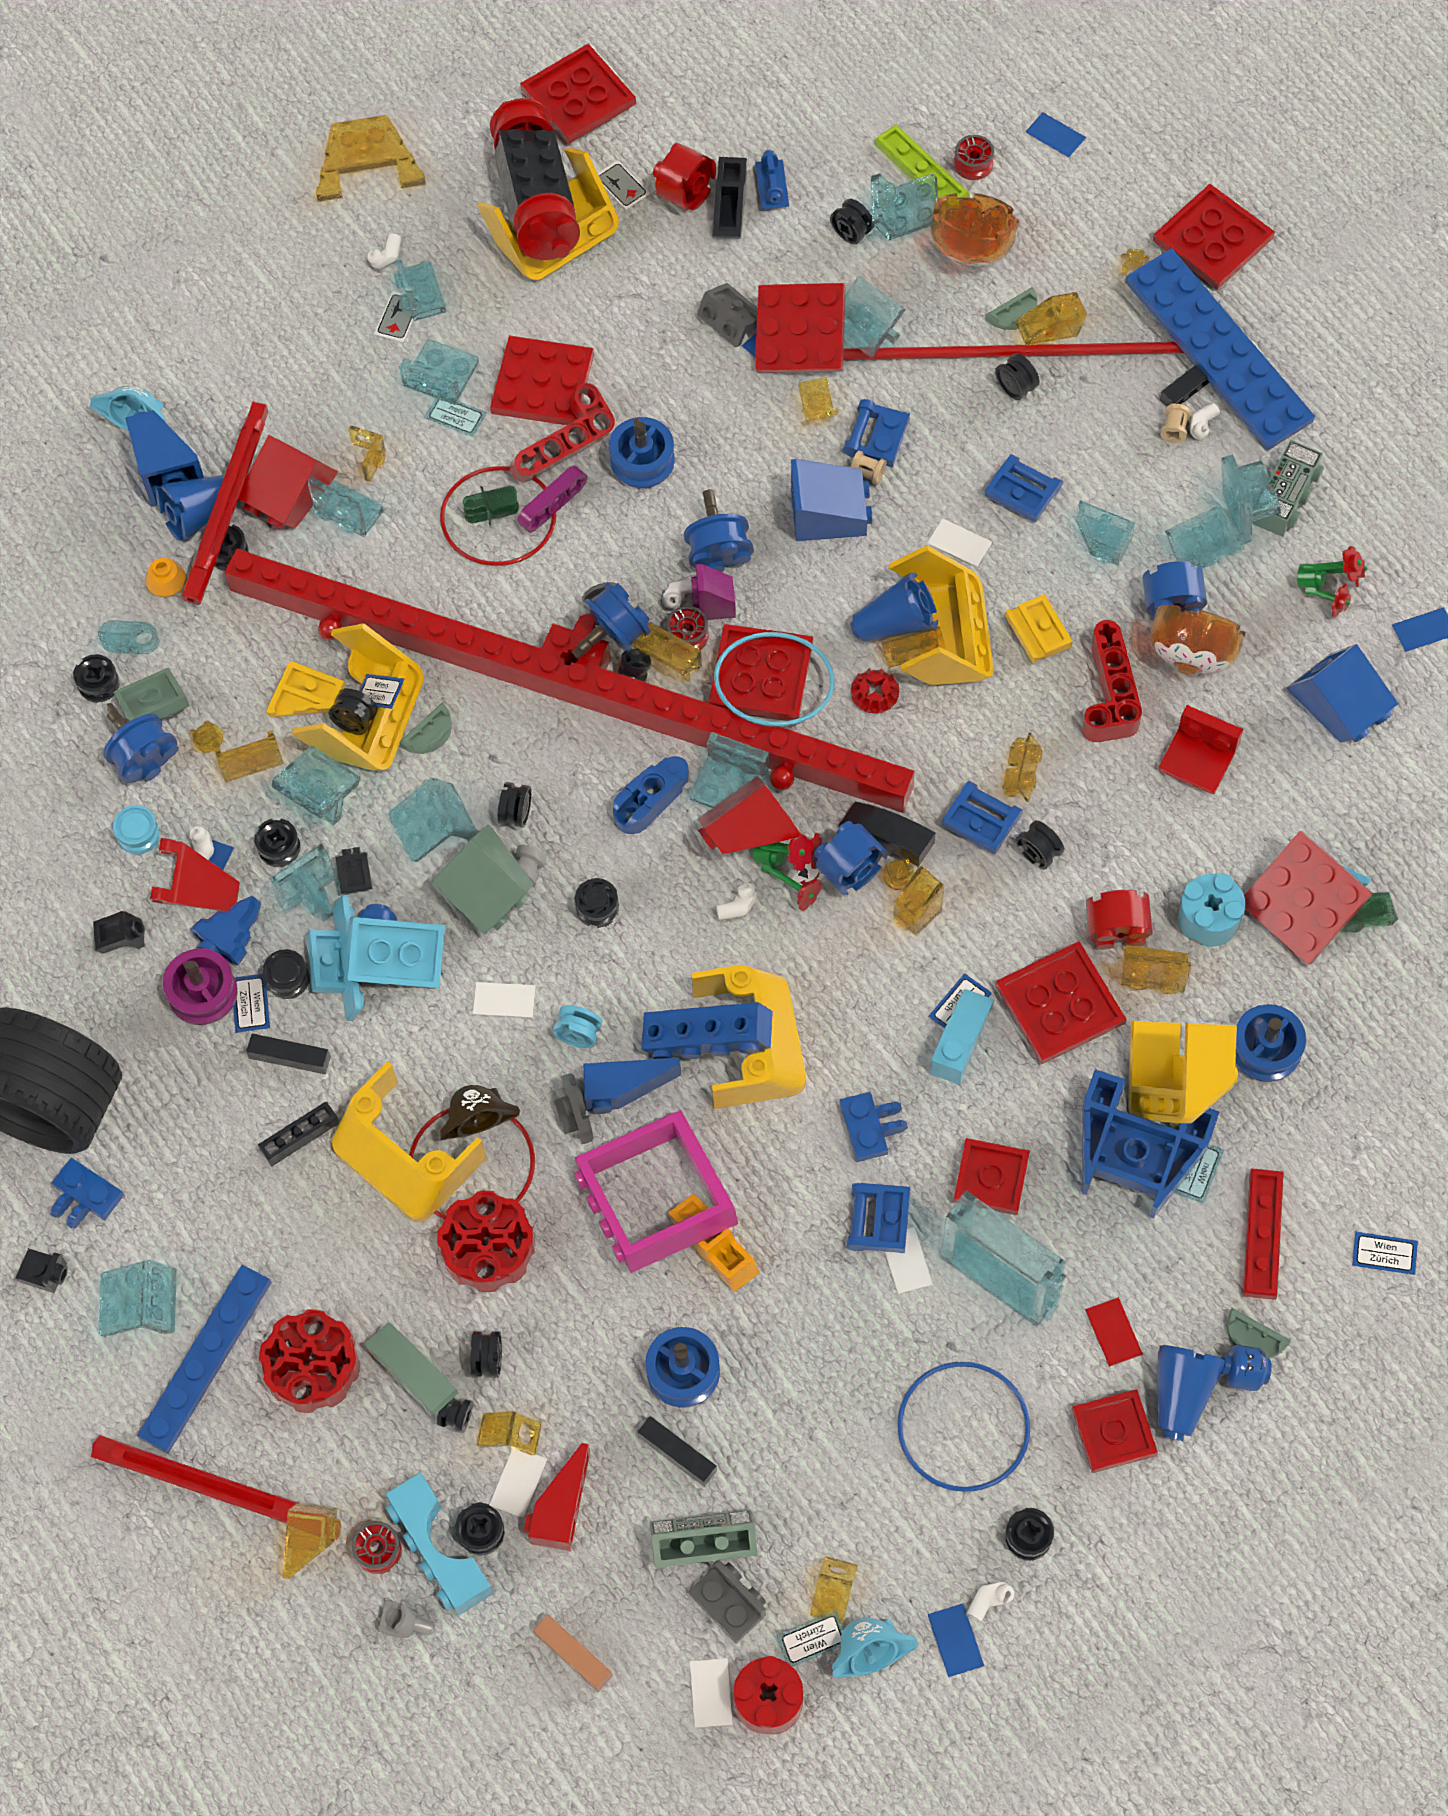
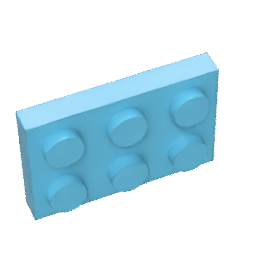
M350 917L344 980L440 988L445 925Z

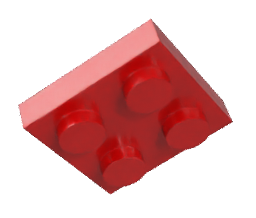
M966 1138L953 1203L1018 1215L1030 1150Z
M1137 1389L1072 1407L1073 1416L1092 1473L1157 1456L1158 1451Z

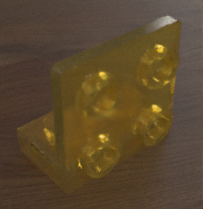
M1125 945L1120 985H1128L1129 988L1134 990H1144L1146 988L1159 989L1165 994L1184 993L1191 969V962H1188L1189 953Z

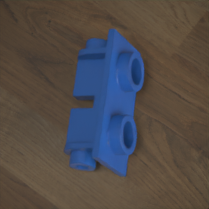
M767 150L763 153L761 162H755L761 210L789 207L783 159L778 160V156L774 154V151Z

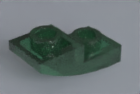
M1374 893L1340 932H1360L1365 925L1392 926L1398 920V916L1390 893Z

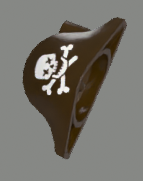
M480 1085L464 1086L457 1090L451 1098L449 1119L440 1130V1140L467 1137L489 1130L519 1116L520 1109L518 1106L504 1102L497 1088L488 1089Z

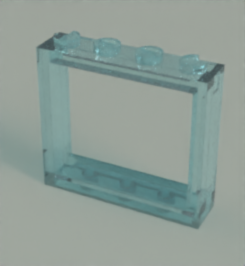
M965 1191L946 1215L941 1259L1034 1326L1038 1327L1043 1319L1048 1322L1059 1307L1057 1303L1061 1299L1060 1293L1064 1288L1062 1283L1066 1278V1275L1063 1274L1066 1261L974 1195Z

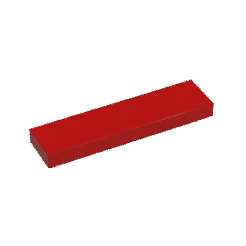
M1251 1168L1249 1173L1243 1297L1277 1299L1283 1171Z

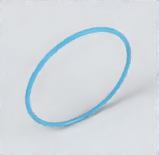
M779 632L757 633L734 642L722 653L714 671L715 687L723 703L738 716L753 723L766 726L794 725L814 717L829 702L835 685L832 666L817 647L800 637ZM761 637L792 639L808 646L821 657L829 672L830 687L822 704L808 715L790 721H764L740 712L725 698L719 685L721 663L732 649L743 642Z

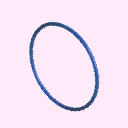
M952 1362L940 1365L924 1373L909 1388L903 1398L898 1414V1436L906 1458L922 1477L945 1489L972 1492L998 1484L1017 1468L1029 1444L1030 1418L1027 1406L1020 1392L1004 1375L982 1364ZM953 1367H973L987 1371L1007 1384L1020 1402L1025 1418V1438L1021 1452L1013 1465L1005 1473L988 1483L962 1487L938 1481L917 1465L907 1449L903 1435V1415L906 1404L913 1391L922 1381L941 1370Z

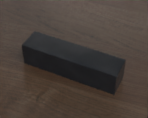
M1196 364L1161 392L1160 401L1166 406L1170 404H1183L1210 383L1207 380L1208 377Z
M253 1033L246 1050L249 1059L325 1075L331 1058L329 1050L325 1048Z
M326 1101L259 1143L258 1146L272 1167L340 1122Z
M649 1416L637 1431L638 1438L703 1487L707 1485L717 1472V1466L653 1417Z

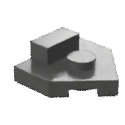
M569 1073L560 1076L565 1096L554 1100L563 1131L565 1134L577 1131L582 1145L592 1142V1139H594L589 1117L586 1116L582 1093L579 1086L576 1085L577 1082L574 1074Z

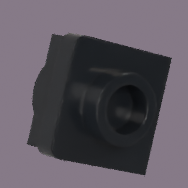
M360 847L342 849V856L335 857L341 894L373 889L368 852L361 853Z
M124 910L93 921L95 950L102 954L125 945H130L137 949L145 946V928L142 919Z
M28 1248L16 1275V1280L20 1283L55 1293L58 1284L61 1285L67 1276V1262L61 1254L54 1252L53 1255H49Z

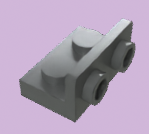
M728 283L704 293L697 315L733 346H740L745 333L757 328V307Z
M717 1560L713 1563L714 1568L689 1590V1595L737 1644L766 1616V1609L763 1606L766 1601L755 1588L751 1587L748 1590L739 1581L742 1576L731 1563L728 1562L724 1565L720 1560Z

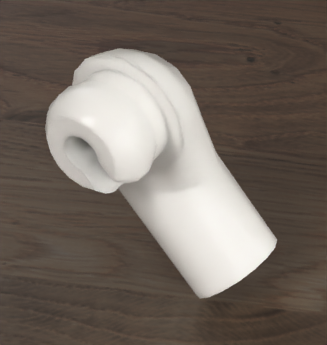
M389 234L384 250L375 249L368 253L367 259L372 267L382 269L397 260L401 244V237L399 235Z
M1005 1582L981 1586L966 1615L977 1622H982L989 1607L1012 1602L1015 1596L1014 1589Z

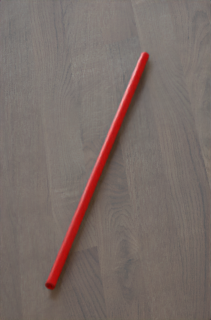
M1176 342L844 348L843 360L1011 357L1015 353L1023 356H1072L1184 352Z

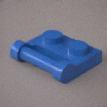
M862 399L857 408L859 413L849 440L845 441L842 450L850 457H854L858 450L862 451L864 456L878 461L881 459L886 460V466L893 468L910 420V414L876 405L868 399ZM870 417L877 419L868 447L862 446L860 442Z
M1010 454L985 489V496L1037 522L1050 501L1060 491L1063 481L1057 477L1052 479L1020 462L1019 457ZM1015 472L1046 489L1042 490L1012 473Z
M968 781L942 819L941 826L995 855L1012 828L1019 821L1023 809L1016 805L1013 807L979 790L977 784ZM972 799L1005 817L1004 821L972 805L968 801Z
M870 1183L852 1184L851 1195L854 1197L851 1235L847 1237L846 1248L852 1251L872 1250L905 1253L910 1187ZM869 1197L876 1198L873 1237L864 1236L867 1198Z

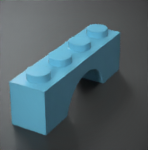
M421 1472L386 1493L390 1502L385 1507L395 1525L399 1522H402L407 1533L402 1535L412 1553L417 1550L421 1553L425 1561L419 1565L429 1581L436 1578L442 1590L437 1592L447 1611L453 1607L459 1616L494 1594L474 1558H449L437 1551L432 1545L431 1527L436 1515L441 1510V1506Z

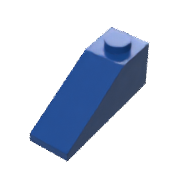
M680 1058L584 1063L586 1109L597 1114H606L613 1109H620L681 1076Z

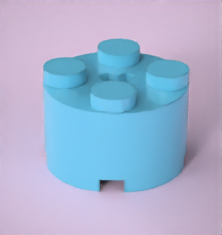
M1205 874L1196 877L1185 886L1178 910V924L1181 931L1190 940L1194 939L1207 947L1220 946L1229 942L1238 931L1245 911L1244 894L1228 874Z

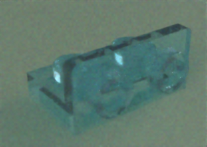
M396 260L398 271L393 272L397 289L403 288L404 294L400 295L405 312H411L413 321L446 313V306L431 261L404 268L402 260Z

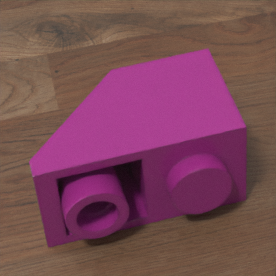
M696 564V576L691 577L693 607L699 608L705 613L708 620L736 618L733 576L703 564Z

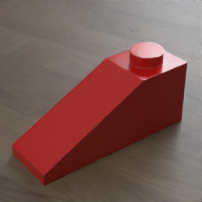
M580 1444L536 1501L533 1513H527L524 1533L529 1534L528 1538L532 1545L571 1551L591 1453L589 1444Z

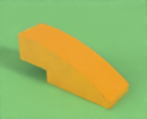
M693 1193L669 1211L668 1214L674 1223L677 1224L709 1208ZM726 1229L693 1245L734 1293L760 1273L755 1259L735 1240L730 1229Z

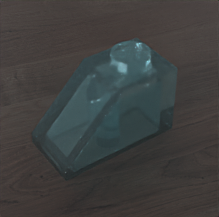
M1080 500L1077 508L1076 522L1090 554L1101 562L1112 563L1118 566L1133 538L1135 522Z

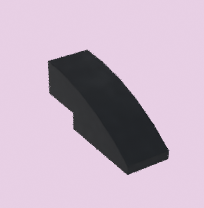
M719 157L712 235L715 238L741 239L747 182V158Z
M855 801L839 824V827L847 821H851L853 824H861L887 850L888 856L892 857L893 854H896L917 867L920 866L935 844L936 832L899 814L866 803Z

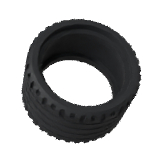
M8 1007L0 1008V1131L25 1143L58 1153L74 1154L87 1150L122 1080L123 1075L119 1064L99 1044L66 1025L29 1011Z

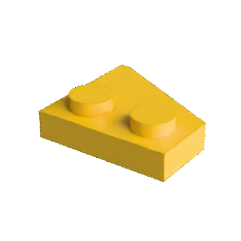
M289 661L266 713L270 717L329 712L332 705L336 704L335 699L339 691L346 687V683L338 678Z

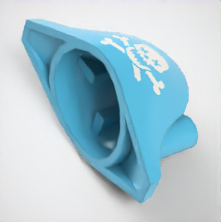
M118 387L111 392L93 396L90 401L91 408L115 425L127 430L125 418L139 412L154 410L165 421V417L161 413L163 403L155 400L152 393L141 387Z
M874 1618L855 1620L847 1625L842 1632L841 1651L831 1667L833 1678L854 1677L877 1672L916 1649L917 1640L911 1635L898 1632L890 1620L880 1621Z

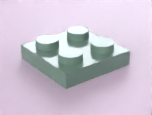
M169 667L113 692L128 722L146 714H156L162 719L169 715H175L182 709L190 706Z

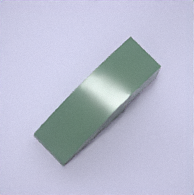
M390 1322L364 1344L375 1360L392 1374L396 1381L431 1414L435 1415L459 1393L447 1378Z

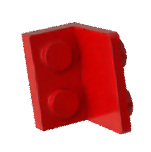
M1186 705L1181 715L1178 730L1158 770L1205 792L1215 794L1239 747L1244 729Z

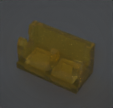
M650 622L647 626L651 633L639 636L633 644L634 648L681 674L682 680L689 682L691 671L698 672L702 667L701 650Z
M273 730L267 731L268 738L221 752L220 747L214 748L225 783L284 764Z

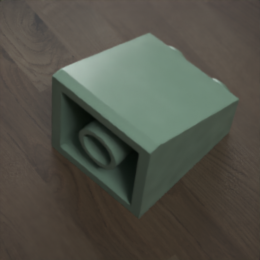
M489 824L473 837L431 881L485 935L492 927L498 931L510 919L506 913L513 906L519 910L531 897L527 891L534 885Z

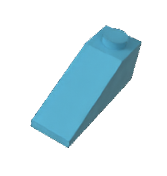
M964 989L931 1060L930 1074L958 1085L961 1084L994 1004V999Z

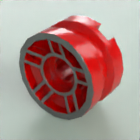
M968 135L958 141L955 147L954 168L961 177L968 180H980L991 173L994 158V146L991 141L981 135Z
M682 606L669 614L666 621V630L670 647L682 654H693L706 646L709 633L708 619L705 613L693 606ZM683 629H686V631H692V632H690V633H685V632H683Z
M372 1521L362 1525L356 1531L352 1539V1552L363 1570L371 1574H383L389 1572L395 1564H398L402 1556V1545L396 1531L390 1525L382 1521ZM381 1541L383 1545L382 1551L373 1553L370 1546L374 1547Z

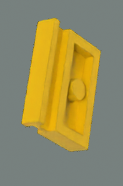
M1045 594L1019 604L1013 610H1006L1005 617L1032 664L1043 657L1046 659L1072 647L1073 641Z

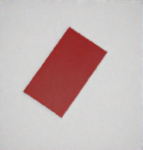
M1119 1297L1085 1309L1109 1367L1143 1355Z

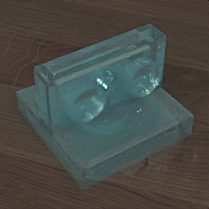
M858 275L845 295L844 338L870 357H873L885 339L892 344L897 341L900 334L893 330V327L906 309Z
M1233 454L1221 458L1223 496L1240 538L1252 536V522L1281 514L1280 503L1262 460L1238 467Z
M311 745L272 779V788L318 818L324 819L334 826L341 819L344 798L359 785L360 776Z
M322 844L269 878L278 905L285 914L303 902L308 912L312 916L317 913L323 922L333 916L324 887L337 878L329 853Z

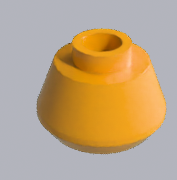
M169 558L154 560L150 564L145 576L148 590L160 597L175 595L184 587L186 582V574L182 566Z

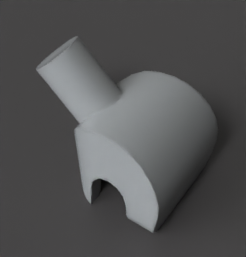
M387 1600L379 1631L385 1635L398 1638H409L413 1631L430 1635L434 1622L417 1617L418 1612L404 1604Z

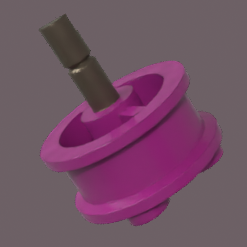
M203 948L185 951L170 962L163 976V990L173 1012L187 1023L195 1025L214 1023L225 1017L236 1002L238 994L236 979L229 963L222 955L215 951Z

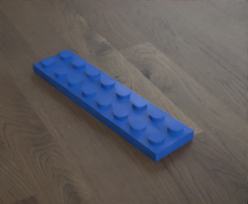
M1172 248L1126 276L1125 283L1194 365L1197 364L1205 373L1210 384L1267 451L1314 422L1316 416Z

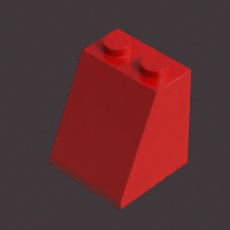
M268 435L245 479L239 500L245 502L243 508L257 516L261 512L269 515L267 521L281 529H284L285 525L296 529L336 477L338 471Z
M758 775L697 819L702 825V828L698 830L711 850L718 847L722 854L794 839L801 834Z

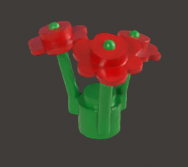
M1349 546L1348 549L1343 551V561L1300 564L1298 568V587L1306 588V595H1316L1333 601L1331 609L1333 610L1332 617L1334 618L1342 611H1346L1350 604L1351 594H1349L1348 584H1343L1342 587H1339L1335 595L1318 588L1326 584L1327 574L1334 573L1347 574L1349 581H1355L1356 587H1359V578H1365V571L1368 568L1365 566V560L1362 559V556L1356 551L1354 546Z

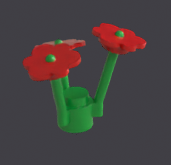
M815 833L814 838L811 840L807 839L806 835L800 834L797 839H791L789 844L776 842L754 847L753 850L754 861L762 864L761 871L774 875L798 891L797 904L801 911H805L809 905L816 901L817 895L822 890V883L815 878L811 883L807 882L804 885H800L774 867L783 863L787 853L789 854L788 862L793 864L795 870L802 871L805 864L810 863L811 868L816 869L817 858L814 856V852L822 844V838L819 833Z

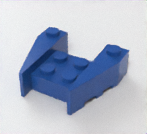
M1095 1069L1082 1108V1194L1087 1195L1093 1176L1156 1197L1149 1216L1155 1218L1206 1153L1220 1111L1209 1108L1193 1123H1181L1179 1130L1117 1110L1126 1079Z

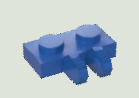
M871 1091L840 1099L841 1111L856 1162L888 1155V1148L884 1137L902 1133L908 1128L904 1120L888 1122L883 1126L880 1124L879 1119L900 1113L902 1106L898 1101L885 1103L876 1108Z
M71 1157L51 1182L53 1187L63 1194L52 1206L50 1215L60 1218L75 1201L79 1205L74 1208L66 1220L68 1227L71 1229L78 1227L89 1212L105 1221L123 1198L124 1193Z

